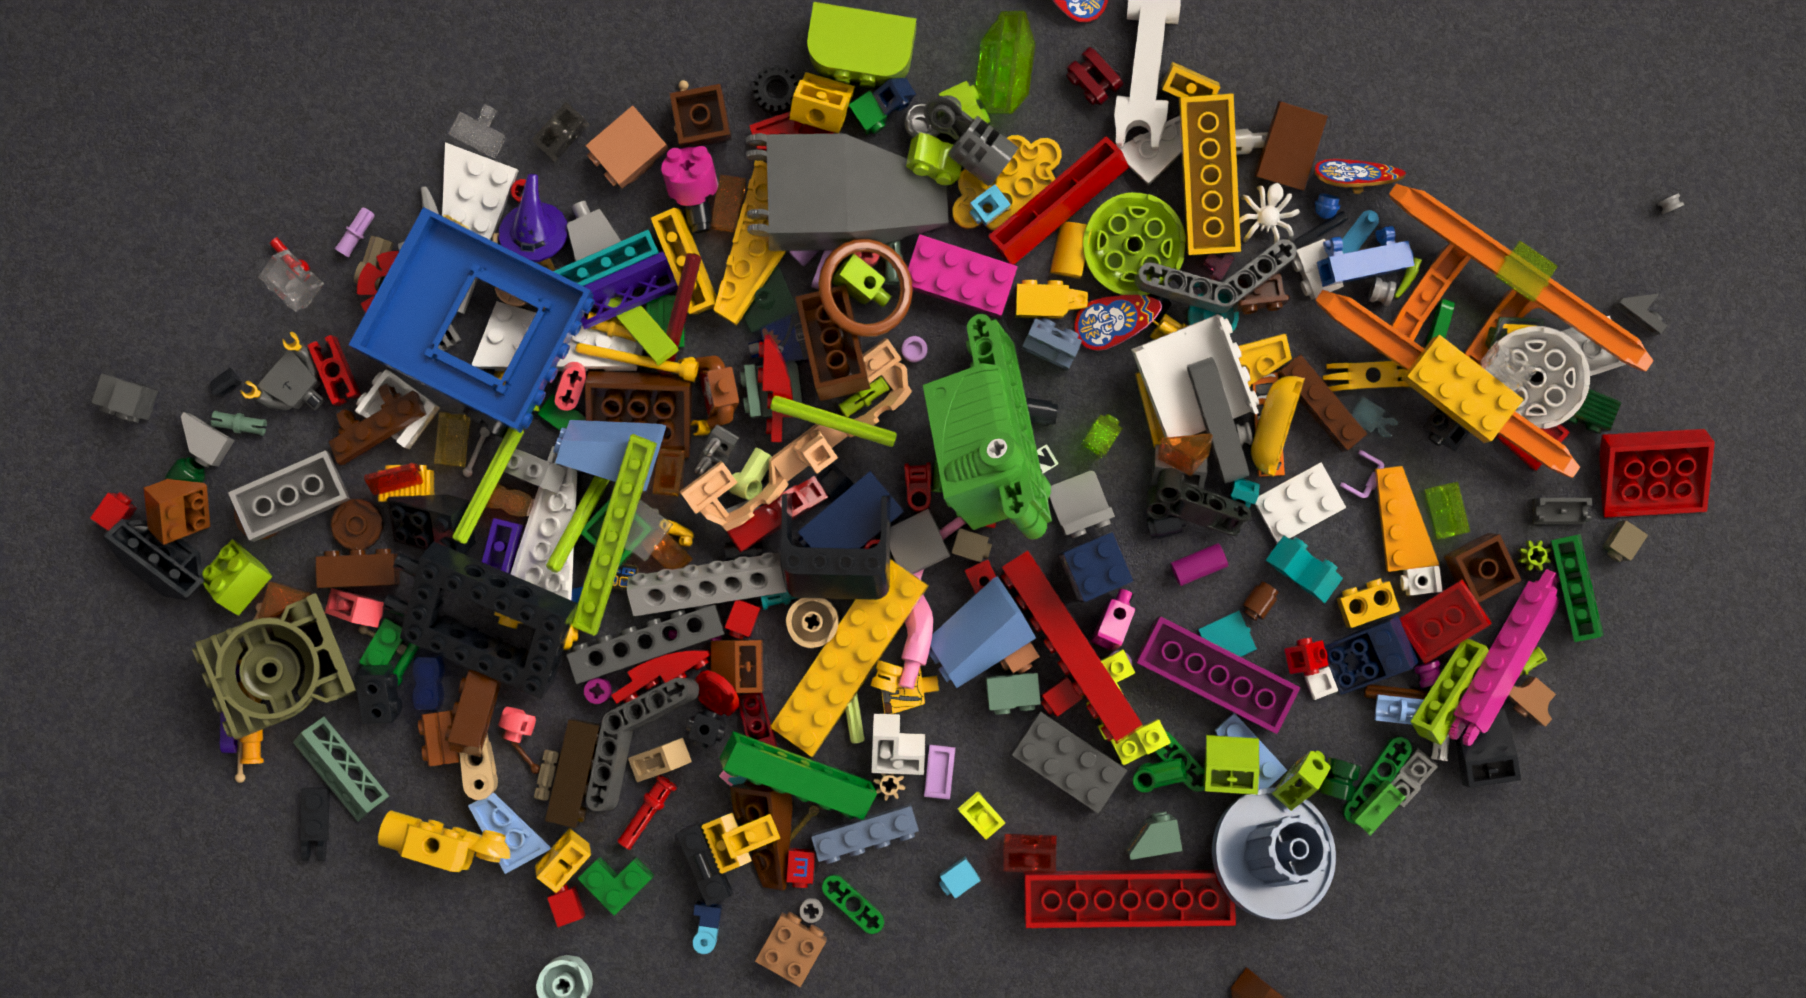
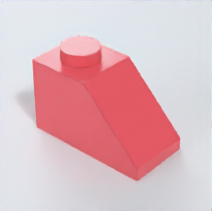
M331 588L325 613L351 623L378 628L379 621L383 615L384 602Z

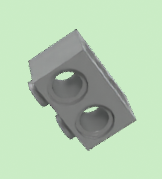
M515 449L504 472L555 493H558L567 471L563 467L519 449Z

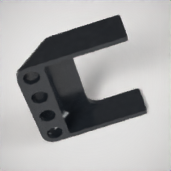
M792 493L782 494L781 563L788 593L797 598L877 600L886 596L890 587L891 495H883L881 497L880 542L874 548L861 549L797 547L793 545Z

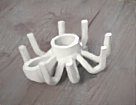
M1278 183L1269 186L1267 193L1268 205L1265 203L1264 187L1261 185L1257 187V190L1260 192L1261 208L1249 196L1242 195L1241 199L1245 200L1257 212V214H1245L1239 218L1240 224L1247 219H1257V222L1243 238V242L1246 243L1256 229L1261 226L1260 231L1266 228V233L1269 232L1270 228L1272 229L1275 244L1279 241L1276 225L1287 229L1289 233L1288 240L1292 241L1294 234L1291 226L1280 221V219L1298 215L1300 211L1296 209L1288 213H1279L1290 201L1291 193L1287 194L1286 198L1277 208L1275 206L1283 197V188Z

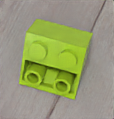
M233 539L220 550L219 555L202 572L204 577L203 585L215 602L238 616L272 578L266 567Z
M1206 735L1204 790L1207 792L1258 795L1259 738Z

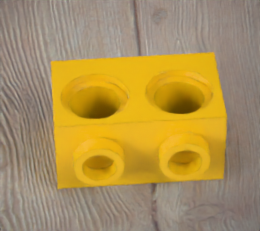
M1381 578L1367 582V588L1359 591L1357 587L1342 591L1343 596L1336 598L1346 628H1353L1400 611L1390 581L1382 582ZM1379 590L1385 595V600L1381 605H1377L1374 602V594ZM1353 599H1357L1361 605L1360 611L1356 614H1353L1349 609V604Z
M569 828L535 865L536 878L557 893L591 856L589 843Z

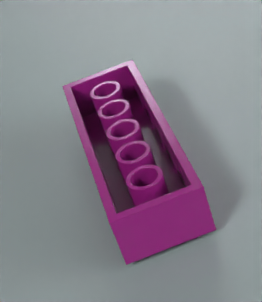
M1161 616L1156 617L1134 661L1275 734H1278L1301 688Z

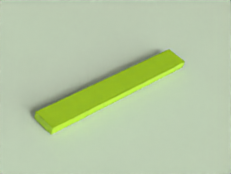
M635 434L630 435L572 621L573 628L593 636L598 633L657 443Z

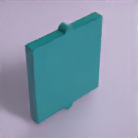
M1239 610L1198 629L1202 638L1240 657L1257 649L1249 633L1251 629L1246 626Z

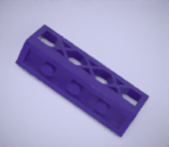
M660 252L583 286L591 290L594 295L592 299L595 300L593 307L599 310L596 316L587 320L583 315L581 319L582 326L586 330L677 290L678 285L664 252ZM665 275L669 276L671 283L662 287L655 285L658 278ZM638 287L647 288L644 295L639 297L631 296L634 289ZM615 297L622 298L619 306L614 308L608 306L611 299Z

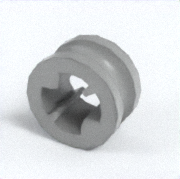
M1679 193L1657 203L1658 206L1663 208L1662 215L1684 205L1683 202L1679 201Z
M1246 422L1243 426L1236 424L1235 427L1241 447L1244 443L1252 445V433L1249 423Z
M815 898L806 899L800 906V916L808 923L817 922L823 914L822 903ZM807 904H813L814 908L819 909V913L815 912V917H810L809 913L804 912V908H808Z

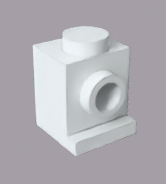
M1439 566L1403 570L1404 575L1400 576L1401 588L1403 591L1406 590V595L1442 592ZM1420 576H1423L1425 578V584L1423 586H1420L1418 584V578Z

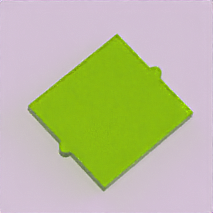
M1518 241L1510 255L1504 258L1505 262L1495 277L1534 302L1542 289L1549 285L1548 280L1558 266L1522 241Z

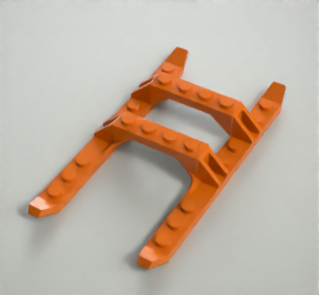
M1395 184L1389 193L1390 199L1408 215L1449 243L1442 248L1389 325L1352 298L1322 290L1315 300L1317 305L1334 321L1371 345L1380 354H1384L1393 363L1408 371L1424 350L1423 347L1414 342L1421 326L1449 285L1472 258L1512 286L1510 290L1506 291L1464 352L1465 355L1482 368H1484L1485 361L1494 347L1501 322L1503 320L1520 321L1535 308L1543 309L1555 315L1621 362L1637 370L1647 371L1653 362L1640 339L1425 191ZM1502 331V332H1501V336H1500V339H1499V340H1501L1504 336H1506V332H1505V331ZM1517 412L1512 414L1498 432L1499 435L1538 462L1563 476L1573 478L1580 468L1565 445Z

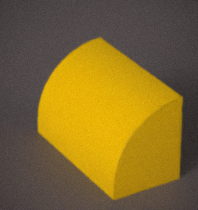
M1064 222L1060 225L1050 273L1076 279L1081 278L1085 263L1083 237L1087 224Z

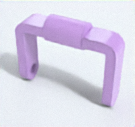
M1359 450V455L1378 465L1376 469L1384 468L1382 461ZM1372 472L1363 493L1341 482L1340 487L1360 498L1368 497L1371 490H1375L1377 486L1375 472Z

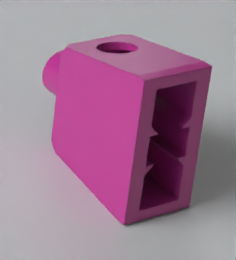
M1119 589L1116 599H1110L1107 602L1090 641L1091 643L1113 652L1122 645L1135 612V608L1130 606L1134 596L1132 592ZM1114 613L1119 615L1120 620L1114 617Z

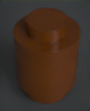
M1261 581L1259 586L1255 585L1242 604V607L1245 609L1243 613L1254 621H1257L1258 618L1264 620L1277 601L1276 596L1279 592L1269 584Z

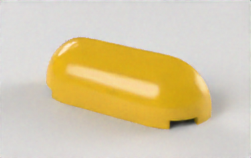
M1297 376L1280 378L1270 387L1251 446V456L1256 467L1269 476L1275 477L1305 378Z

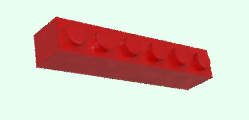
M1107 136L988 236L996 251L1009 264H1016L1129 168L1123 152Z

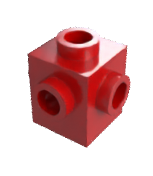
M1312 637L1296 640L1297 645L1284 649L1290 674L1303 672L1304 676L1320 673L1319 668L1328 666L1327 651L1323 640L1313 642Z

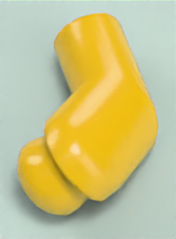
M663 519L660 522V530L680 537L678 542L681 546L690 547L692 545L694 534L691 530L671 520Z

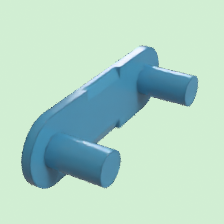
M1367 210L1360 215L1342 239L1343 254L1359 250L1379 223V217L1376 212Z

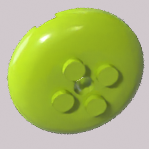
M1124 193L1107 200L1092 214L1084 232L1083 253L1090 272L1107 289L1121 295H1147L1150 293L1139 290L1135 285L1134 281L1137 272L1141 266L1149 262L1180 270L1184 260L1186 236L1178 215L1166 202L1150 194ZM1129 238H1135L1138 241L1139 248L1136 252L1128 249L1127 242ZM1146 273V280L1151 281L1150 274Z

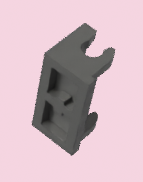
M1592 498L1533 499V524H1586V522L1591 520V515H1588V507L1592 506Z

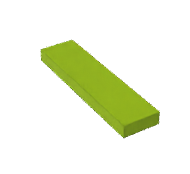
M615 297L611 299L608 306L613 308L619 306L622 298ZM641 305L615 316L658 366L679 351L674 342Z

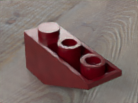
M763 692L739 696V708L746 736L778 747Z

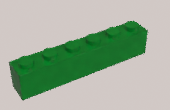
M734 731L720 756L723 770L733 777H738L739 775L748 778L753 784L770 786L774 791L781 794L785 792L790 793L803 802H815L823 809L840 811L844 816L852 819L857 817L864 820L877 795L871 781Z

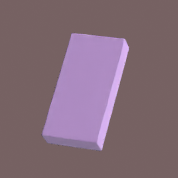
M929 745L924 797L950 799L955 747Z

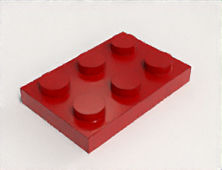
M1460 580L1399 618L1409 641L1425 664L1491 624V621L1463 580Z

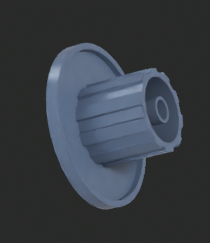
M1264 788L1258 790V795L1244 794L1237 798L1220 817L1212 842L1213 865L1218 881L1225 893L1245 912L1268 920L1294 918L1315 907L1328 891L1335 872V843L1325 818L1310 801L1306 799L1291 811L1272 795L1275 788Z

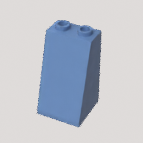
M570 420L567 429L562 427L553 451L558 454L555 463L616 482L630 435L635 434L657 443L643 487V491H646L666 425Z
M997 576L932 634V649H930L929 655L935 664L941 662L942 667L939 668V671L946 682L952 680L956 688L1033 641L1036 637L1022 612Z

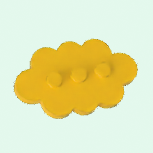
M1019 135L1007 137L1018 149L989 187L964 169L958 179V189L962 196L956 200L952 208L955 223L965 229H973L982 224V222L977 224L969 214V211L972 210L970 202L995 184L1011 204L1010 209L986 225L989 230L995 231L1055 180L1052 171L1059 165L1062 157L1059 145L1049 138H1040L1030 144L1027 139ZM990 204L983 206V210L986 213L993 210Z

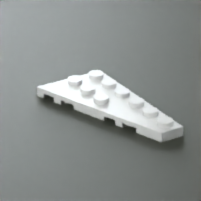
M445 143L442 216L492 241L493 233L496 232L511 193V187L519 171L513 167ZM475 277L457 312L465 314L478 279L477 277Z
M496 301L472 366L480 370L495 369V371H505L536 313ZM582 326L576 337L572 336L568 343L570 350L564 360H559L556 368L558 371H563L566 364L579 362L585 367L586 371L588 369L637 371L638 365L576 352L575 346L578 343H584L642 355L644 349L638 342L614 335L610 337L607 336V333L590 328L585 330Z

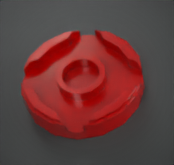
M706 670L702 671L694 679L699 686L700 695L698 699L708 710L716 712L720 716L723 714L730 716L739 707L737 692L721 675Z

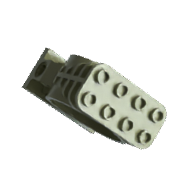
M316 593L287 605L281 619L259 618L243 623L237 627L229 628L222 633L214 634L204 640L196 641V647L192 649L197 663H200V665L204 664L206 672L202 673L207 687L213 688L216 696L212 700L216 710L220 713L223 712L226 721L222 722L224 730L228 737L233 736L235 740H239L242 737L271 727L299 714L313 699L330 703L357 692ZM289 614L292 617L293 623L286 622ZM316 622L323 637L322 645L315 647L310 638L300 628ZM268 627H272L276 638L286 640L294 645L304 660L305 676L298 690L301 698L298 703L294 699L292 690L296 687L300 678L299 660L288 646L270 640L266 630ZM242 637H244L249 650L244 655L240 664L241 681L246 690L253 696L263 700H270L275 713L269 714L265 704L257 703L248 698L238 685L236 665L239 656L243 652L239 641ZM327 652L330 654L337 673L321 679L319 654ZM270 663L277 666V674L272 678L265 677L263 675L264 666ZM319 687L324 697L315 694Z

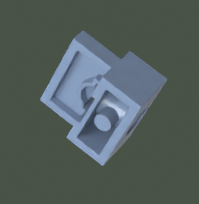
M1042 317L1041 320L1035 318L1021 349L1068 371L1082 342L1081 339H1078L1079 334L1067 328L1061 331L1054 327V322Z

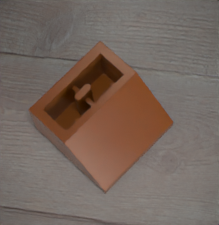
M166 479L144 487L148 530L163 545L210 527L208 493L205 483Z
M711 640V671L724 677L737 693H762L764 691L763 640Z

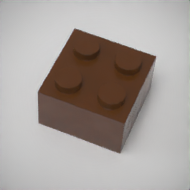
M721 84L669 93L681 148L698 147L732 140Z
M1487 533L1444 555L1455 582L1463 580L1478 603L1521 581L1500 534Z

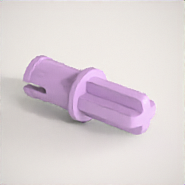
M361 208L350 227L346 226L347 231L335 249L350 257L361 238L364 239L362 235L375 217L374 213L366 208Z

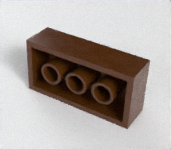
M846 284L831 288L834 302L839 310L847 318L855 321ZM819 291L795 297L814 384L820 401L871 389L859 336L841 329L830 319L823 308Z

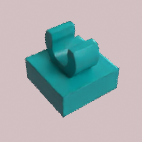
M1243 478L1233 481L1231 499L1234 501L1238 499L1245 501L1244 505L1249 508L1251 503L1256 504L1259 497L1260 484Z

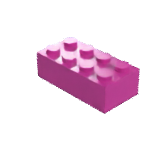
M919 234L908 270L914 291L1001 319L1018 266Z

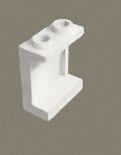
M391 371L379 372L373 379L372 385L374 386L368 394L365 392L356 403L358 407L355 411L365 418L382 409L381 405L385 402L382 400L378 388L386 383L391 387H395L396 392H400L403 396L412 390L417 392L427 415L391 436L401 446L410 449L440 407Z

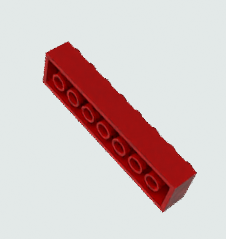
M1215 869L1024 872V924L1026 928L1236 926L1235 903L1221 887Z

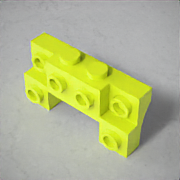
M1123 649L1101 660L1119 689L1120 687L1117 682L1135 674ZM1159 719L1144 725L1143 728L1118 744L1113 739L1111 740L1123 766L1171 743ZM1100 720L1101 725H1099L1098 728H1099V731H1100V733L1102 734L1104 740H1106L1107 738L1105 737V735L1103 734L1102 730L1100 729L1101 727L1104 726V724H1103L1102 721Z

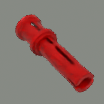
M662 775L656 777L657 782L649 793H645L644 803L617 840L619 844L629 850L632 849V846L656 811L664 808V802L670 793L677 789V786L672 781Z

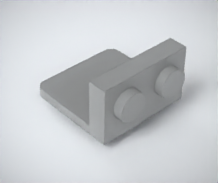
M1094 471L1085 472L1051 486L1049 498L1064 536L1071 534L1073 539L1087 533L1085 528L1094 524L1096 529L1111 524L1109 519L1115 517L1112 508L1107 504Z

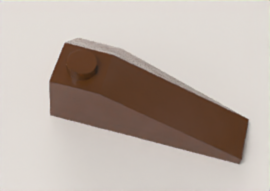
M752 782L730 786L733 812L736 819L740 818L742 825L771 814L780 839L752 850L754 853L752 861L763 887L785 890L793 809L791 794L787 792L781 794L774 791L770 786L764 784L756 785Z

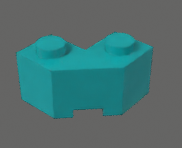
M1283 535L1266 561L1282 575L1289 577L1299 584V587L1326 603L1343 579L1336 572L1338 567L1327 559H1324L1322 562L1313 557L1306 550L1308 545L1295 537L1294 540H1291Z

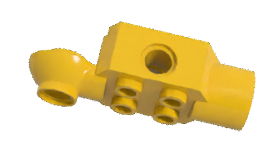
M392 810L383 819L378 835V844L380 846L398 851L401 857L452 872L468 870L472 864L475 852L476 857L491 862H500L501 858H511L510 849L505 842L506 836L501 833L483 830L482 835L458 827H453L451 830L444 828V823L435 820L423 822L419 818Z

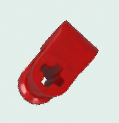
M926 462V465L910 466L909 463H905V486H907L908 506L914 512L920 513L927 510L930 506L931 464ZM917 493L923 494L927 500L925 505L917 507L912 503V497Z

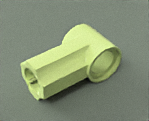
M755 448L742 471L732 475L737 483L728 489L729 492L749 501L761 493V481L769 469V459L772 456L761 449Z

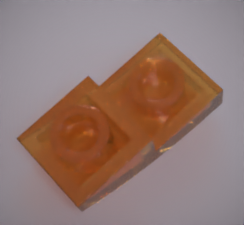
M720 175L712 215V229L729 232L736 231L746 187V178Z

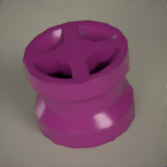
M1433 660L1414 667L1415 673L1420 676L1419 684L1421 688L1434 685L1440 676L1439 660Z
M601 677L588 681L584 688L586 699L594 704H601L607 701L612 694L610 682Z

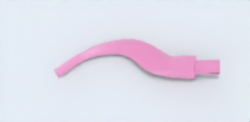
M962 517L955 518L939 530L943 540L966 524ZM924 569L913 575L921 580ZM924 594L905 620L908 637L901 656L905 663L898 685L914 690L920 666H926L933 634V614Z

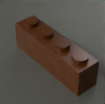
M1301 354L1278 371L1280 378L1286 376L1305 378L1298 400L1341 452L1348 451L1367 435L1366 431Z

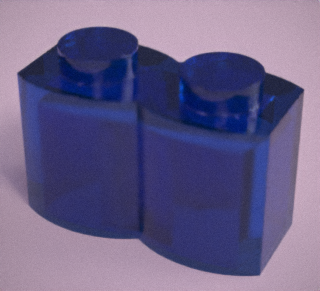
M417 657L414 662L413 676L417 684L413 691V703L416 710H436L443 705L444 688L441 681L444 677L445 665L442 657Z

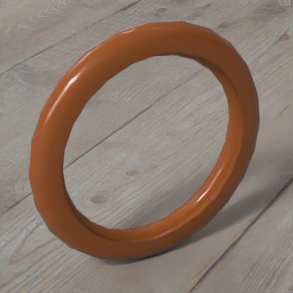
M854 239L845 242L830 253L820 271L818 283L819 296L824 310L835 324L853 335L871 337L887 333L899 325L909 310L913 293L909 270L900 255L880 241ZM867 251L882 256L893 266L900 281L901 291L896 308L887 318L877 323L863 324L847 318L839 310L832 296L831 281L836 266L845 257L856 252Z

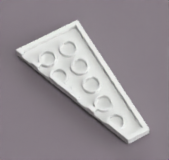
M552 446L547 461L563 467L567 471L558 493L541 487L538 488L510 574L571 600L574 547L561 571L554 573L547 569L546 564L576 510L577 470L555 463L558 454L553 452L554 446Z

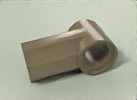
M371 236L364 259L357 266L354 283L358 284L360 273L368 262L382 271L376 256L392 251L393 242ZM386 276L377 278L375 281L376 290L380 288Z

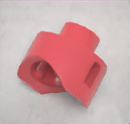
M506 706L501 714L498 726L506 729L504 739L520 743L523 734L532 735L536 718L535 716L527 715L524 710Z

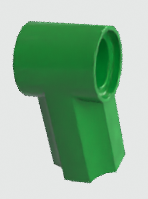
M1182 758L1155 764L1144 763L1137 769L1133 777V785L1140 792H1149L1153 788L1186 781L1185 764ZM1140 774H1149L1152 778V781H1143L1140 777Z

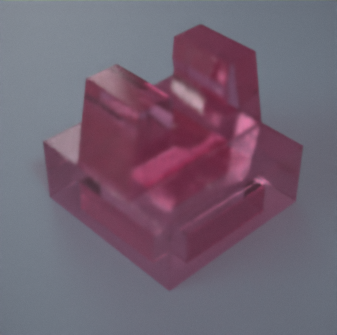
M1225 253L1222 258L1209 254L1203 265L1213 271L1209 278L1220 282L1235 258L1228 253Z

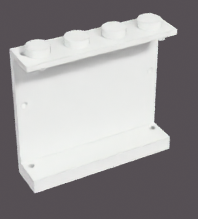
M1218 314L1131 349L1166 442L1171 448L1181 445L1180 440L1206 430L1187 371V365L1213 357L1233 419L1248 412L1259 413L1256 407L1259 405L1258 397L1254 390L1250 391L1247 383L1251 381L1249 373L1245 366L1241 367L1238 359L1242 357L1241 351L1236 342L1232 343L1229 335L1233 333L1232 327L1227 318L1223 319Z

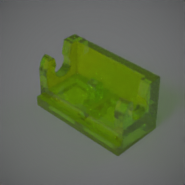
M1458 482L1425 489L1437 539L1470 532Z

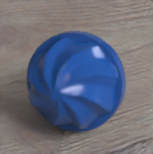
M1320 193L1318 200H1315L1316 213L1323 219L1335 216L1341 206L1339 204L1340 198Z

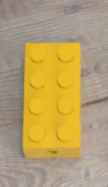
M1441 335L1431 339L1401 378V380L1483 443L1491 442L1524 400Z

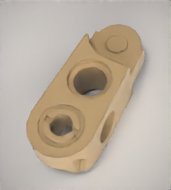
M488 733L482 750L483 761L480 765L472 762L471 755L460 753L463 788L468 797L474 800H482L489 797L498 786L496 766ZM477 779L483 781L484 786L482 789H477Z

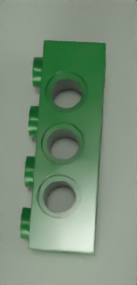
M1581 534L1551 540L1574 642L1602 637L1604 634Z

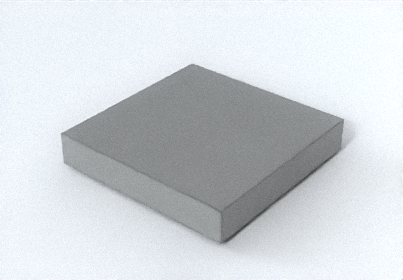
M929 509L890 527V550L896 563L910 573L915 574L950 557V553Z

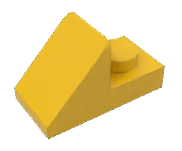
M771 814L721 834L731 859L780 839Z

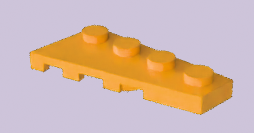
M1403 466L1375 469L1386 571L1439 565Z

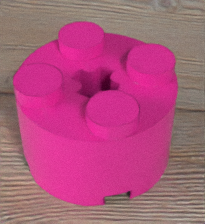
M706 147L672 148L667 152V157L662 163L661 170L668 195L671 199H675L680 205L693 206L705 202V197L709 194L713 196L716 193L718 180L712 157Z

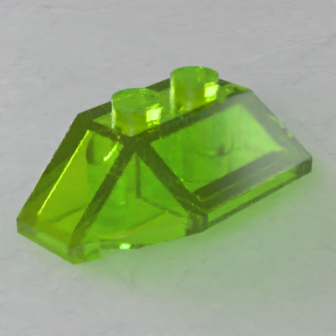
M1001 11L997 16L998 19L991 25L981 40L975 88L986 111L990 114H1013L1029 95L1036 44L1025 11Z

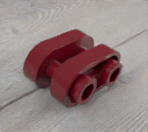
M1088 47L1081 54L1085 60L1081 65L1073 61L1066 67L1068 71L1066 77L1074 86L1079 85L1085 91L1083 95L1091 105L1096 103L1101 106L1108 99L1105 93L1108 88L1116 92L1124 84L1105 60L1093 48ZM1092 69L1102 81L1097 83L1088 72Z

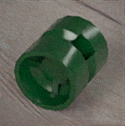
M1328 757L1327 763L1330 765V770L1321 784L1319 792L1352 801L1355 791L1352 783L1358 780L1361 766Z

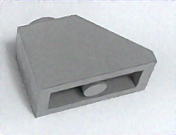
M183 412L181 420L189 452L196 456L195 461L207 468L210 465L219 467L235 440L196 416Z

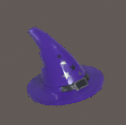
M528 174L519 207L514 208L506 215L499 227V242L501 246L533 262H541L554 256L563 247L568 237L567 221L563 213L556 207L541 202L538 191V175Z

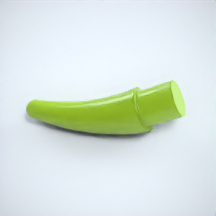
M1413 256L1415 266L1406 269L1404 278L1394 295L1395 298H1399L1413 282L1419 272L1422 259Z

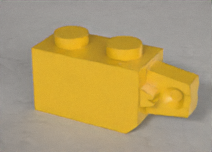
M1022 280V284H1017L1015 318L1043 317L1062 319L1069 310L1085 309L1088 305V292L1069 289V285H1063V281L1050 280L1047 285L1037 284V280Z

